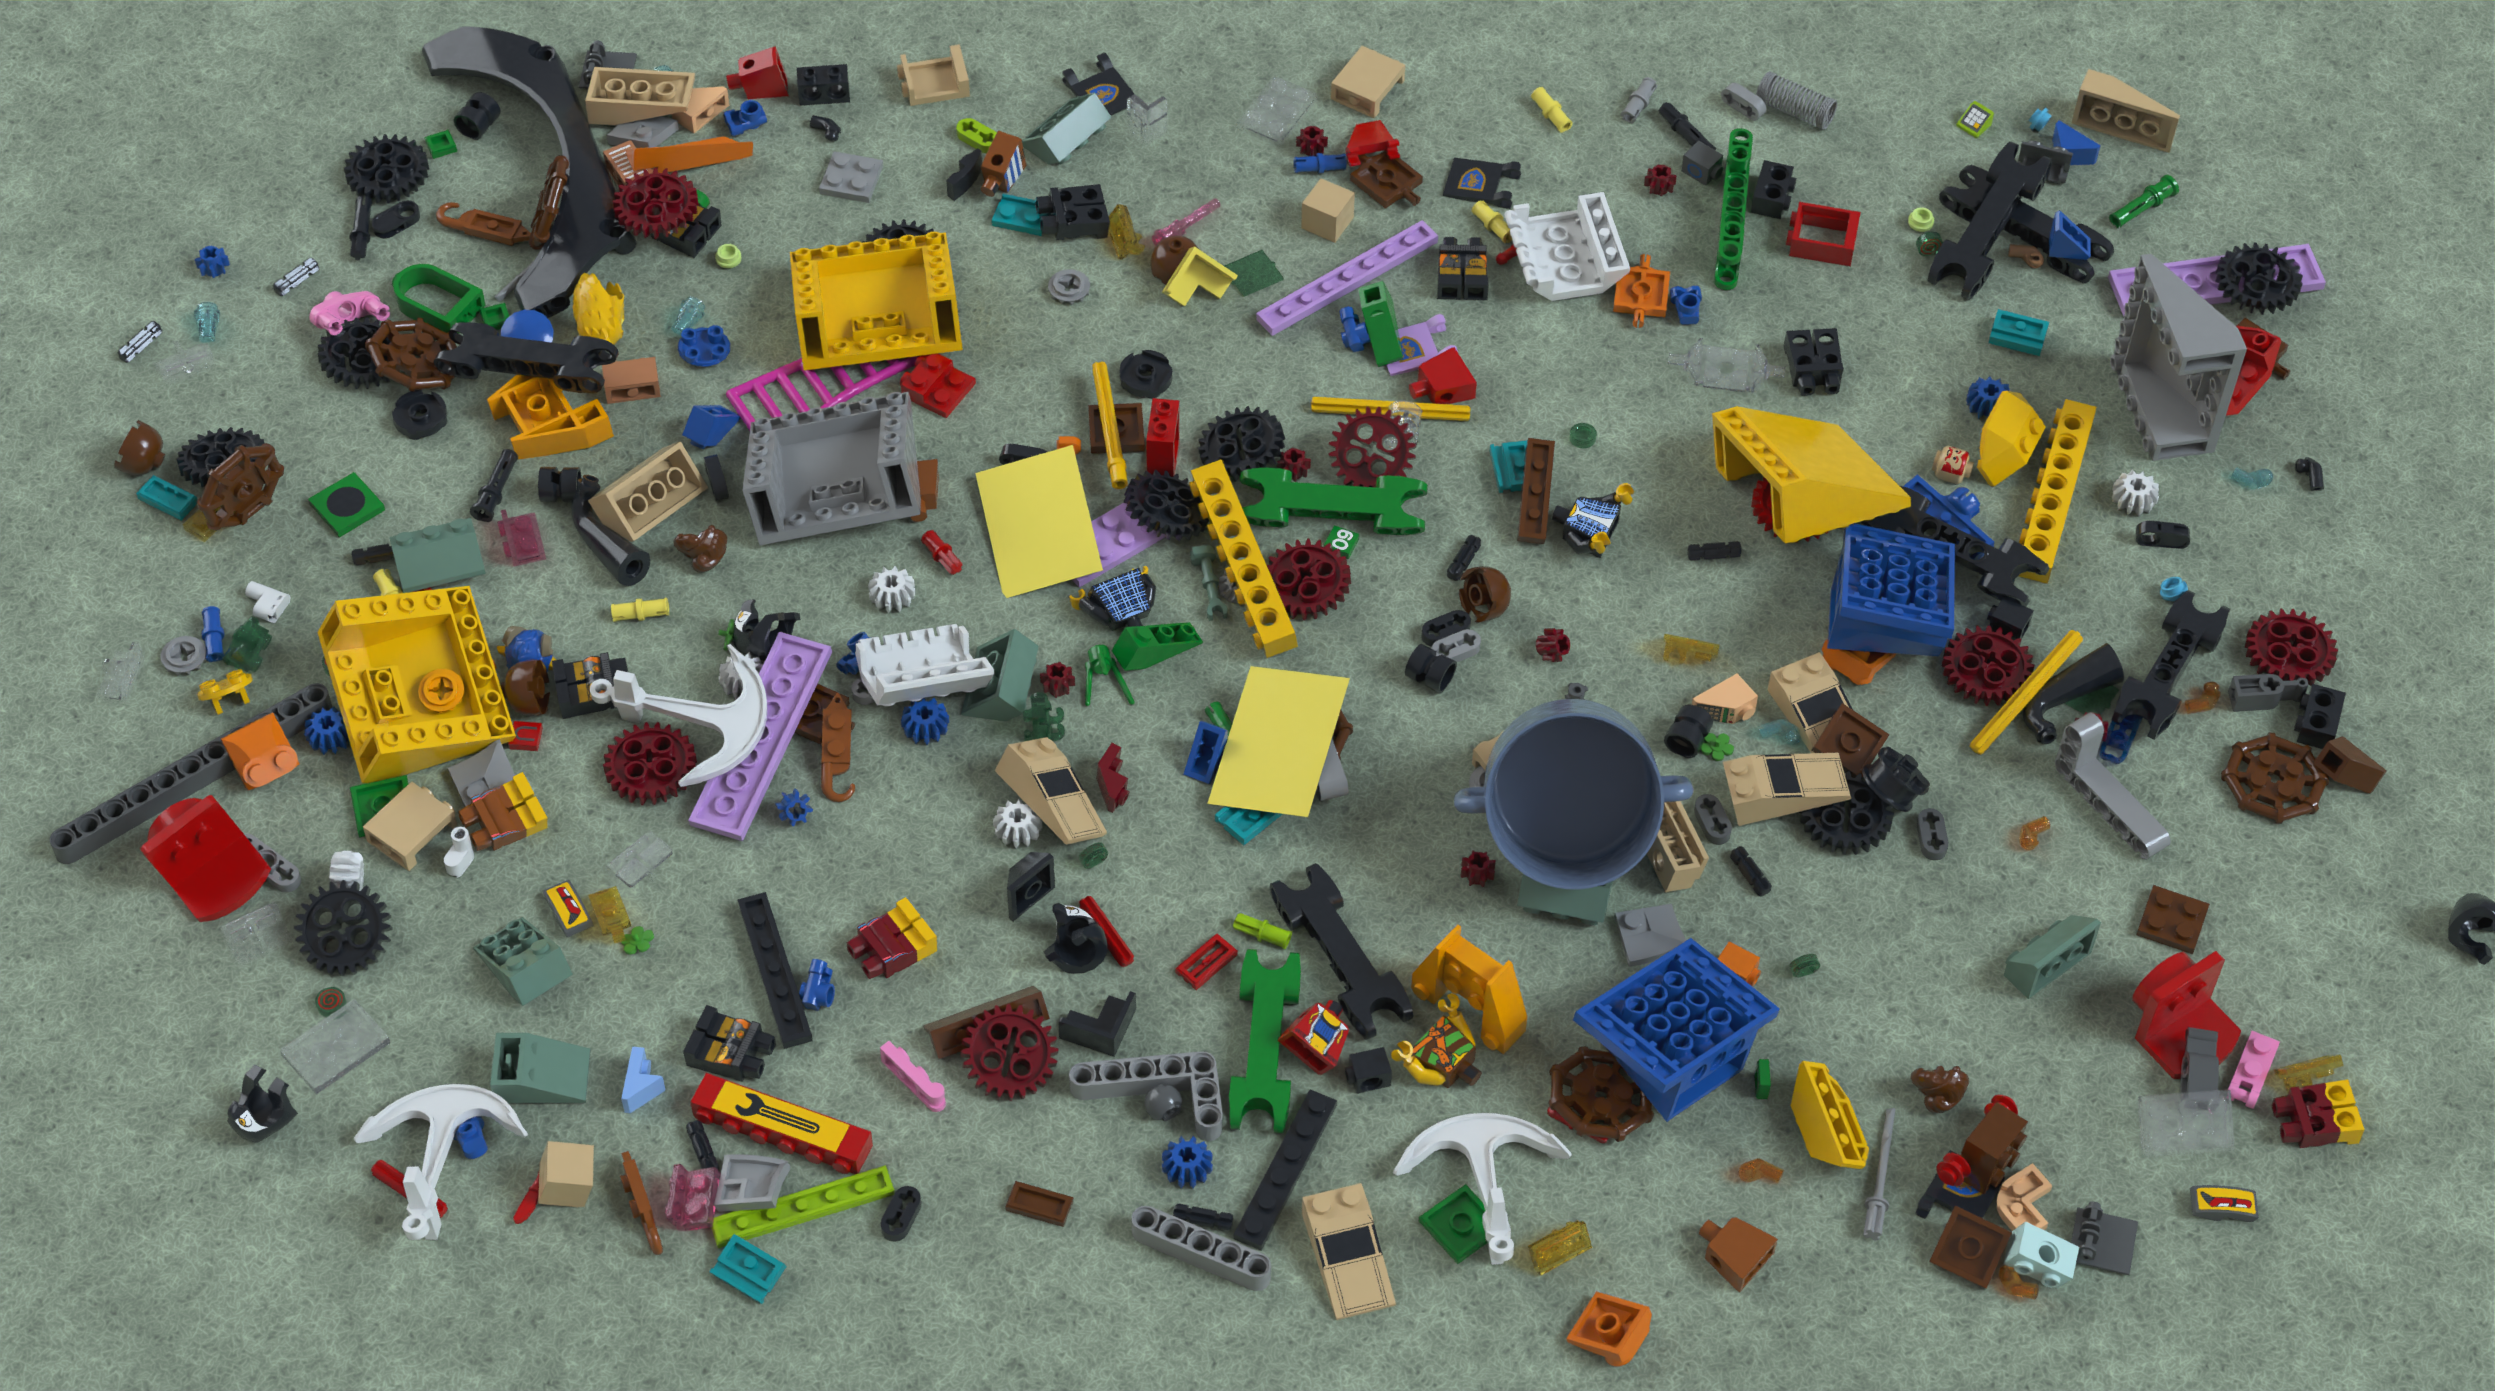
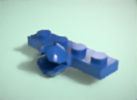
M1918 474L1903 486L1922 494L1930 500L1931 505L1926 511L1927 514L1994 547V541L1971 522V519L1980 512V503L1973 493L1966 497L1965 494L1970 491L1969 489L1959 487L1951 494L1943 496ZM1977 552L1973 554L1971 559L1979 560L1984 556V553Z

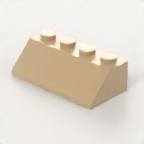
M680 441L662 448L588 501L603 525L628 541L633 542L708 489V486Z

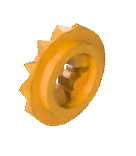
M436 669L429 672L421 680L418 689L422 704L430 711H437L441 714L443 711H453L458 703H462V697L465 692L460 676L449 669ZM443 681L446 690L449 692L444 693V697L440 700L438 693L433 692L440 690Z

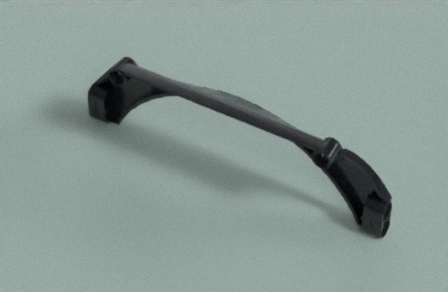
M462 26L423 46L422 53L431 77L442 75L478 77L502 83L519 91L535 102L549 117L558 134L562 153L569 160V167L565 173L567 183L563 187L559 212L550 231V237L545 242L534 262L518 281L514 290L520 310H535L550 318L569 307V298L572 296L575 286L583 273H588L597 261L613 249L622 255L629 254L635 249L637 242L633 231L627 232L625 225L620 226L618 219L615 217L613 200H615L614 193L616 189L565 64L554 47L550 45L541 46L537 41L502 30Z

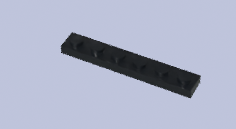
M766 892L738 899V906L783 1048L786 1049L813 1041Z
M1311 1089L1309 1090L1234 1233V1240L1262 1251L1337 1106V1100Z

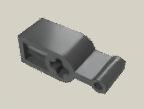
M2274 674L2233 676L2228 694L2233 712L2270 710L2277 707L2279 701L2293 700L2300 702L2309 684L2305 678L2283 681Z
M2188 1027L2185 1032V1054L2181 1066L2179 1106L2210 1110L2218 1101L2219 1060L2216 1056L2218 1032Z

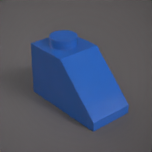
M695 405L692 408L682 435L691 439L690 443L698 448L705 449L706 446H716L741 418L738 414L721 405Z

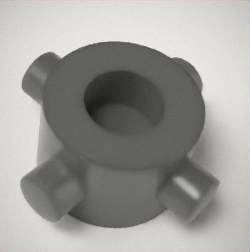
M1569 683L1568 694L1565 695V698L1585 700V692L1588 691L1587 686H1583L1580 683Z

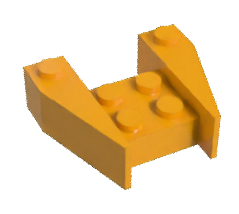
M524 375L514 376L487 399L494 420L510 414L521 434L510 438L514 452L518 455V460L590 448L614 437L609 417L599 400L595 399L572 409L562 393L563 390L555 385L553 379Z
M1457 925L1412 973L1411 989L1419 999H1427L1432 1004H1435L1448 990L1464 997L1473 1008L1483 1011L1480 1037L1483 1043L1489 1049H1497L1502 1054H1505L1524 1034L1527 1025V1013L1513 964L1508 960L1502 965L1460 936L1461 926Z

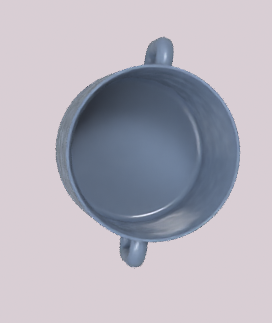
M1563 699L1536 706L1516 718L1503 731L1493 746L1486 766L1484 787H1471L1459 790L1454 796V806L1461 813H1486L1490 832L1498 848L1506 859L1524 875L1542 884L1556 888L1586 889L1614 881L1634 868L1646 855L1656 839L1663 818L1664 802L1687 800L1692 796L1694 789L1691 781L1685 776H1660L1654 755L1645 737L1622 714L1593 701Z

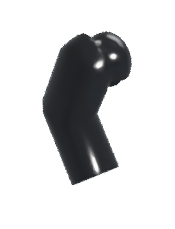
M815 115L811 117V128L826 131L825 138L827 140L835 142L838 140L841 128L834 120Z
M2309 457L2297 459L2295 470L2298 473H2306L2309 476L2310 490H2323L2324 481L2321 465Z

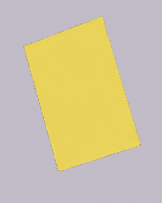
M1073 445L975 473L1002 593L1006 598L1103 571Z
M1250 666L1207 804L1308 817L1350 678Z

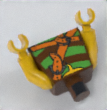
M1451 993L1447 995L1451 1002L1450 1007L1447 1006L1444 999L1438 1002L1439 1010L1448 1013V1018L1443 1015L1413 1047L1408 1041L1397 1043L1403 1054L1398 1049L1393 1050L1391 1053L1393 1060L1397 1062L1404 1061L1403 1066L1420 1084L1442 1085L1450 1088L1458 1078H1461L1470 1086H1473L1481 1077L1482 1071L1472 1065L1475 1061L1476 1043L1461 1011L1456 1010L1460 1005V1000L1456 994Z

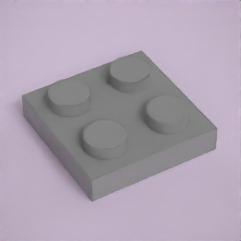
M833 152L819 187L820 194L869 203L883 168V160Z

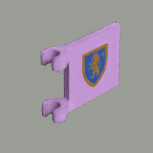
M1442 314L1435 315L1426 322L1398 329L1403 360L1386 365L1390 376L1417 371L1422 363L1453 347L1457 350L1454 345L1447 346L1440 352L1436 349L1430 333L1446 330V321Z

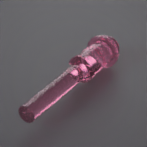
M1214 198L1182 220H1174L1162 230L1157 229L1152 236L1154 245L1156 246L1162 239L1168 236L1184 235L1185 229L1219 208V200Z

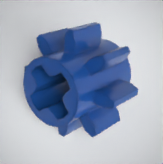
M207 246L199 250L201 258H195L197 269L200 270L201 276L208 275L215 278L226 273L224 266H229L230 262L223 248L218 249L215 246Z
M794 788L791 794L782 792L783 799L781 803H775L778 809L783 810L778 816L781 821L789 818L791 826H795L796 821L802 820L806 823L805 817L807 812H813L812 807L805 804L810 800L808 795L804 794L799 797V791ZM795 803H798L799 807H795L793 812H791L789 807L792 808L795 806Z

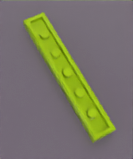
M885 1165L780 1197L777 1200L776 1208L733 1211L710 1218L709 1222L717 1248L719 1249L727 1245L733 1234L746 1241L893 1196L895 1190Z

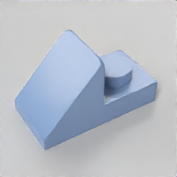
M632 1047L621 1097L624 1113H632L665 1091L663 1077L660 1075H650L651 1060H647L645 1049L642 1047Z

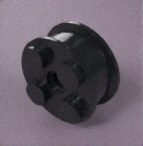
M1883 747L1878 752L1879 758L1873 764H1866L1863 767L1864 779L1883 801L1899 811L1908 812L1913 807L1912 801L1918 795H1925L1928 792L1930 783L1918 770V763L1912 756L1908 754L1903 756L1891 747Z

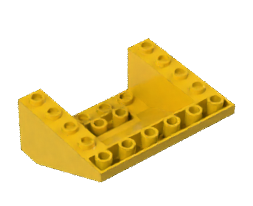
M929 232L926 235L920 236L904 235L896 239L879 238L872 242L864 243L854 241L848 245H825L817 249L800 248L790 252L795 316L804 370L963 350L946 232Z
M1738 406L1712 413L1716 469L1726 481L1739 480L1744 476L1754 473H1761L1767 479L1771 486L1773 531L1784 543L1797 542L1802 538L1821 535L1826 531L1845 528L1850 524L1872 520L1877 516L1896 513L1901 509L1911 507V497L1837 424Z
M470 586L337 600L334 602L317 633L362 784L407 775L484 750L499 739L501 744L513 741L516 734ZM449 669L457 673L463 681L465 692L462 697V703H458L453 711H443L442 714L437 711H430L422 704L419 698L418 689L420 682L425 675L433 670ZM442 681L440 690L433 693H438L440 700H442L444 693L449 691L446 690Z

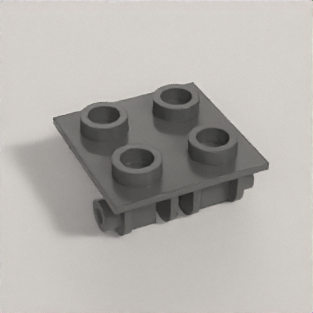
M599 40L594 41L590 45V50H587L579 88L589 89L594 67L634 69L637 53L605 51L603 42Z
M2022 141L2018 159L2021 162L2018 163L2029 166L2035 164L2043 156L2051 158L2052 164L2047 181L2060 185V182L2066 183L2068 173L2065 172H2069L2073 153L2068 152L2067 149L2062 147H2045L2037 141Z
M2094 1201L2089 1202L2085 1208L2077 1207L2071 1240L2072 1244L2079 1247L2076 1263L2129 1276L2138 1221L2105 1214L2101 1204Z

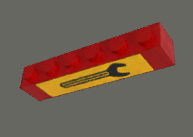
M709 1073L705 1074L690 1101L693 1116L703 1124L709 1125L714 1123L720 1125L728 1133L745 1134L756 1143H770L786 1154H793L795 1152L805 1156L808 1161L814 1164L822 1162L831 1165L842 1174H848L849 1172L858 1174L873 1147L872 1134L869 1130Z

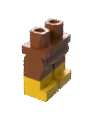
M523 772L513 776V780L497 788L471 797V804L458 811L459 818L465 828L478 822L482 828L470 834L476 851L492 847L495 851L502 848V846L509 845L547 828V816L537 797H534V792Z

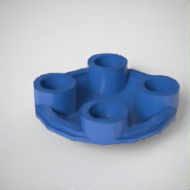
M521 310L513 313L505 320L501 328V336L553 342L554 330L551 322L544 314L535 310Z
M713 325L709 328L697 329L686 328L681 332L678 352L680 357L687 363L708 367L725 360L730 353L731 344L728 337L723 334V328Z

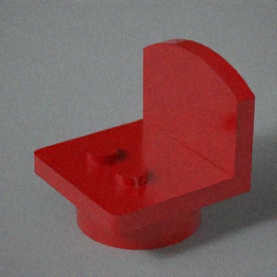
M208 795L204 799H185L165 809L152 823L148 832V841L140 848L144 856L175 890L199 922L219 919L244 905L262 887L271 871L268 863L213 795Z
M2217 951L2197 963L2185 952L2176 953L2150 971L2134 991L2132 1001L2143 1012L2135 1039L2172 1079H2181V1066L2186 1044L2185 1032L2188 1027L2218 1032L2216 1056L2218 1057L2219 1065L2232 1053L2241 1034V1029L2211 999L2225 959Z

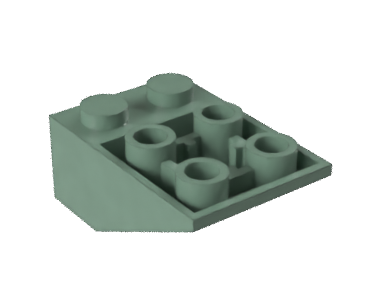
M523 917L509 922L504 929L494 935L485 937L481 943L473 947L474 951L509 994L522 1006L573 975L560 946Z
M496 1033L490 1082L491 1090L506 1100L507 1103H586L591 1050L590 1048L530 1033Z

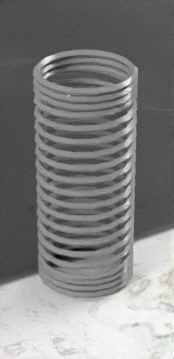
M1771 71L1764 75L1756 92V95L1764 101L1765 105L1772 106L1776 110L1788 113V115L1804 120V122H1808V124L1813 126L1816 125L1817 128L1825 130L1829 123H1831L1837 109V100L1828 96L1825 97V95L1821 96V93L1817 94V91L1813 92L1812 89H1805V86L1801 87V84L1797 85L1796 82L1793 83L1789 79L1785 80V77L1781 78L1780 75L1777 76L1776 73ZM1803 89V92H1802V94H1801V96H1800V98H1799V100H1798V102H1797V105H1796V107H1795V109H1794V105H1795V103H1796V101H1797V99H1798V97H1799V95H1800L1801 90ZM1785 94H1786L1785 100H1784L1783 104L1781 105L1782 100H1783V98H1784V96H1785ZM1819 96V99H1818V101H1817V103H1816V105H1815V107H1814V110H1813V112H1812V114H1811V116H1810L1811 110H1812V108H1813V106H1814V104H1815V102H1816L1817 97ZM1823 98V101H1822V103H1821V105H1820V107H1819V109H1818V112H1817V114H1816V116H1815V118H1814L1815 112H1816V110H1817V108H1818V106H1819V104H1820L1821 99ZM1802 99H1803V102H1802V104H1801V107H1800V109H1799V111H1798V107H1799V105H1800V103H1801V101H1802Z

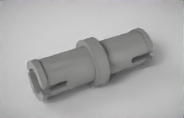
M1645 77L1637 91L1630 95L1629 103L1621 112L1623 120L1634 123L1642 109L1648 106L1649 98L1658 86L1655 84L1656 81L1654 79Z

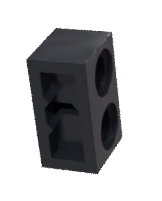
M847 64L796 67L800 106L850 102Z
M1763 161L1753 195L1751 213L1781 219L1783 210H1789L1792 196H1788V193H1794L1797 178L1792 177L1794 166Z
M2312 684L2309 694L2303 693L2299 706L2300 710H2304L2303 716H2297L2294 731L2299 732L2298 743L2323 749L2328 741L2335 739L2346 692Z

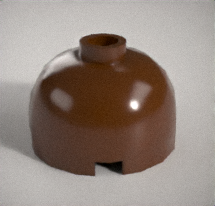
M1175 235L1162 239L1152 252L1150 261L1152 275L1166 285L1189 248L1198 247L1191 239L1185 236Z
M138 420L136 422L138 429L135 427L130 429L118 454L123 456L121 462L115 460L114 468L130 475H144L149 473L153 467L159 468L166 455L162 452L163 440L159 432L152 426Z
M1480 566L1467 569L1463 573L1461 580L1465 581L1464 588L1459 589L1460 602L1465 612L1468 614L1470 611L1473 612L1477 618L1475 622L1493 620L1500 617L1508 609L1511 600V587L1501 571L1489 566ZM1487 605L1489 611L1486 613L1475 609V606Z
M529 659L518 662L510 667L505 676V682H501L504 699H507L509 706L515 712L525 716H537L546 714L548 711L550 692L545 694L544 683H549V677L543 661Z

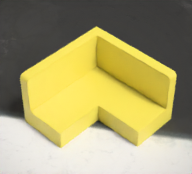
M1192 247L1187 251L1162 293L1182 306L1187 304L1197 286L1221 299L1230 283L1236 280L1238 275L1198 248Z

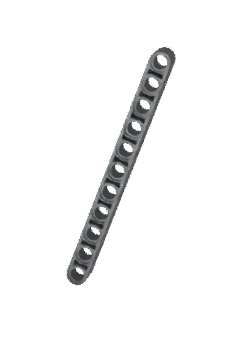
M320 683L306 686L58 828L51 834L49 840L56 859L63 864L74 863L161 813L171 805L187 798L235 770L221 738L270 713H274L287 739L305 730V720L311 719L312 712L319 714L322 707L326 711L332 708L327 688Z

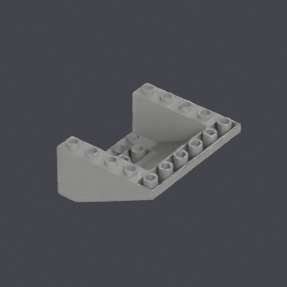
M2152 254L2141 255L2138 267H2135L2133 285L2129 289L2128 303H2125L2124 318L2120 321V333L2118 338L2115 339V351L2110 357L2111 368L2113 371H2117L2119 388L2121 391H2125L2127 408L2134 413L2135 428L2138 432L2141 431L2143 448L2145 452L2150 453L2152 461L2212 453L2215 451L2247 348L2239 329Z
M892 392L884 397H867L858 402H841L832 407H815L807 412H790L781 417L771 419L765 417L751 422L743 493L759 545L920 515L921 497L909 392Z

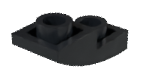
M979 148L959 160V171L946 179L947 196L953 201L961 197L974 184L981 172L982 153Z

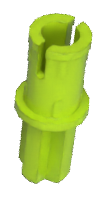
M1242 913L1236 916L1233 923L1235 930L1256 937L1258 942L1264 940L1283 949L1287 948L1292 937V931L1271 925L1266 919L1260 921Z

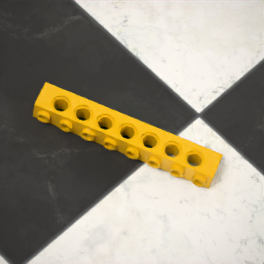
M2065 399L2063 409L2057 408L2053 424L2058 426L2057 429L2051 428L2047 443L2052 444L2051 449H2045L2042 463L2047 465L2046 468L2040 467L2036 483L2041 484L2040 489L2034 487L2030 501L2031 504H2035L2034 509L2028 508L2025 524H2029V528L2022 529L2019 540L2020 544L2026 546L2033 554L2048 564L2049 571L2046 576L2027 571L2021 573L2020 577L2048 584L2095 416L2096 406Z
M1222 460L1191 470L1193 481L1189 482L1191 492L1194 498L1199 496L1201 503H1198L1202 518L1209 519L1210 524L1207 525L1209 535L1212 541L1217 539L1219 546H1216L1219 559L1221 562H1227L1228 567L1225 568L1228 580L1230 584L1235 582L1238 588L1234 590L1239 606L1245 605L1247 611L1243 612L1248 627H1254L1256 631L1252 635L1257 649L1263 648L1266 658L1298 647L1293 626ZM1249 579H1255L1251 582H1246ZM1258 601H1264L1263 603L1256 604ZM1267 623H1274L1270 626H1265Z

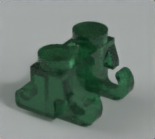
M251 616L234 631L231 644L223 657L225 664L246 672L250 670L255 673L263 660L259 653L261 649L265 650L272 639V636L268 634L269 630L258 624L259 619Z
M1042 692L1032 694L1030 697L1031 709L1023 711V720L1025 722L1032 721L1033 731L1031 732L1029 729L1024 731L1025 741L1046 737L1052 741L1062 739L1065 736V728L1061 724L1064 720L1063 709L1057 707L1056 713L1058 715L1050 716L1049 711H1052V706L1048 696ZM1058 724L1057 730L1059 732L1053 733L1051 725Z

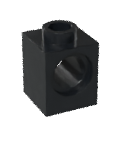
M2003 597L1998 606H1992L1987 620L1990 621L1992 632H1996L2001 627L2003 635L2012 632L2011 639L2014 641L2018 638L2022 639L2030 626L2034 610Z
M1384 1047L1349 1054V1066L1345 1067V1076L1348 1085H1354L1356 1094L1391 1086L1392 1070Z

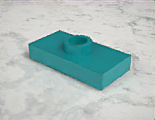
M155 475L136 493L139 500L181 521L197 505L198 500L197 496Z

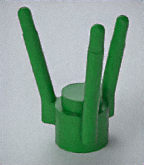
M1105 645L1091 647L1088 650L1089 661L1085 663V705L1089 706L1091 701L1093 671L1097 674L1108 675L1110 669H1112L1129 704L1133 705L1135 703L1117 667L1115 658H1112L1109 648Z

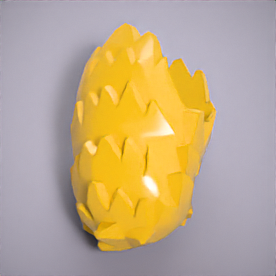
M583 273L573 292V315L580 336L603 339L614 345L622 338L624 332L622 329L624 322V294L618 283L614 286L609 281L605 290L595 274Z

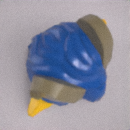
M519 626L507 628L502 638L505 646H497L499 654L506 657L508 669L518 662L538 659L543 661L547 672L548 669L553 670L552 661L556 659L553 657V650L551 648V636L537 629L526 630Z

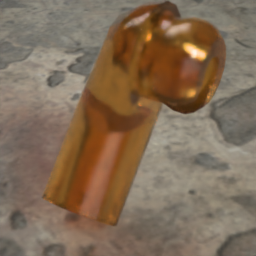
M2207 682L2204 685V691L2200 698L2185 700L2187 713L2212 710L2220 699L2219 685L2216 682Z
M2042 816L2024 824L2020 828L2019 844L2022 848L2033 850L2038 846V834L2051 827L2048 818Z
M1757 1158L1742 1164L1738 1173L1739 1177L1745 1182H1752L1765 1177L1779 1183L1784 1169Z
M2004 1265L2000 1268L1999 1279L2008 1294L2030 1299L2037 1298L2039 1292L2038 1284L2023 1282L2019 1273L2013 1267Z

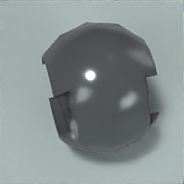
M1160 1084L1152 1088L1145 1095V1109L1152 1119L1168 1121L1181 1111V1094L1173 1086Z

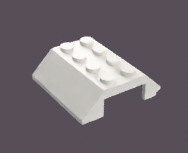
M1604 192L1578 196L1577 210L1529 217L1530 207L1527 203L1514 205L1513 210H1508L1504 213L1508 228L1511 229L1510 234L1514 246L1517 248L1516 252L1520 264L1523 267L1526 283L1532 286L1535 292L1551 301L1601 294L1630 272V266Z
M957 624L937 627L938 636L936 637L933 628L910 631L911 641H908L906 633L903 632L884 635V645L880 644L879 637L860 639L856 643L855 655L861 680L877 706H891L896 702L907 700L919 701L931 696L944 697L950 693L960 691L973 692L978 688L987 687L994 675V669L986 657L972 658L969 653V633L964 626L958 627Z

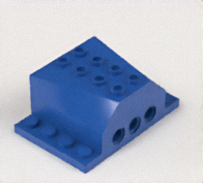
M1850 524L1848 527H1845L1843 546L1830 592L1827 648L1939 656L1945 648L1947 639H1952L1954 632L1955 544L1859 524Z
M1690 938L1577 1010L1573 1021L1598 1040L1615 1057L1667 1122L1743 1070L1758 1029L1775 1019L1780 1008Z

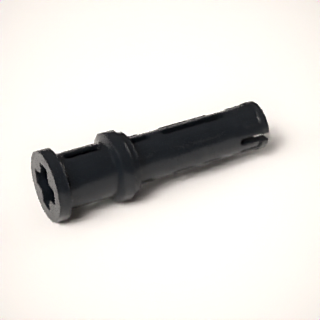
M504 449L487 485L479 489V498L470 508V514L476 520L491 522L493 520V511L496 505H499L502 501L501 492L518 459L517 453L513 450ZM503 469V470H504V471H503V474H502L501 478L498 479V476H499L501 470Z

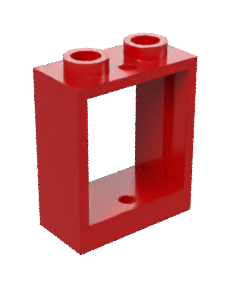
M1799 202L1797 212L1792 211L1789 227H1794V230H1788L1786 246H1791L1789 256L1851 267L1861 212ZM1801 225L1845 231L1844 245L1799 238Z
M1152 398L1146 438L1147 471L1152 475L1154 470H1157L1161 475L1168 471L1169 475L1174 477L1180 443V400Z

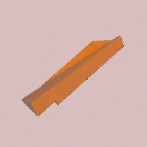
M722 136L666 147L626 150V156L633 171L655 167L658 169V173H662L665 168L668 169V172L750 157L753 154V142H737Z

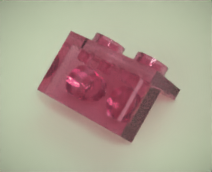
M506 509L500 510L502 520L497 521L501 537H507V541L502 542L506 558L512 557L513 566L546 560L535 512L508 518Z
M674 1164L672 1176L669 1180L670 1192L668 1203L665 1206V1215L667 1220L679 1231L713 1227L714 1202L721 1174L715 1167L687 1171L681 1164Z

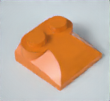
M1828 639L1825 640L1822 647L1823 657L1831 669L1844 674L1851 682L1857 685L1871 683L1875 673L1896 655V653L1828 649Z
M270 713L221 738L247 790L261 787L289 773L300 764L295 750L288 742L274 713Z
M1595 1292L1566 1339L1570 1344L1604 1356L1606 1362L1611 1366H1623L1633 1359L1648 1335L1652 1313L1648 1306Z

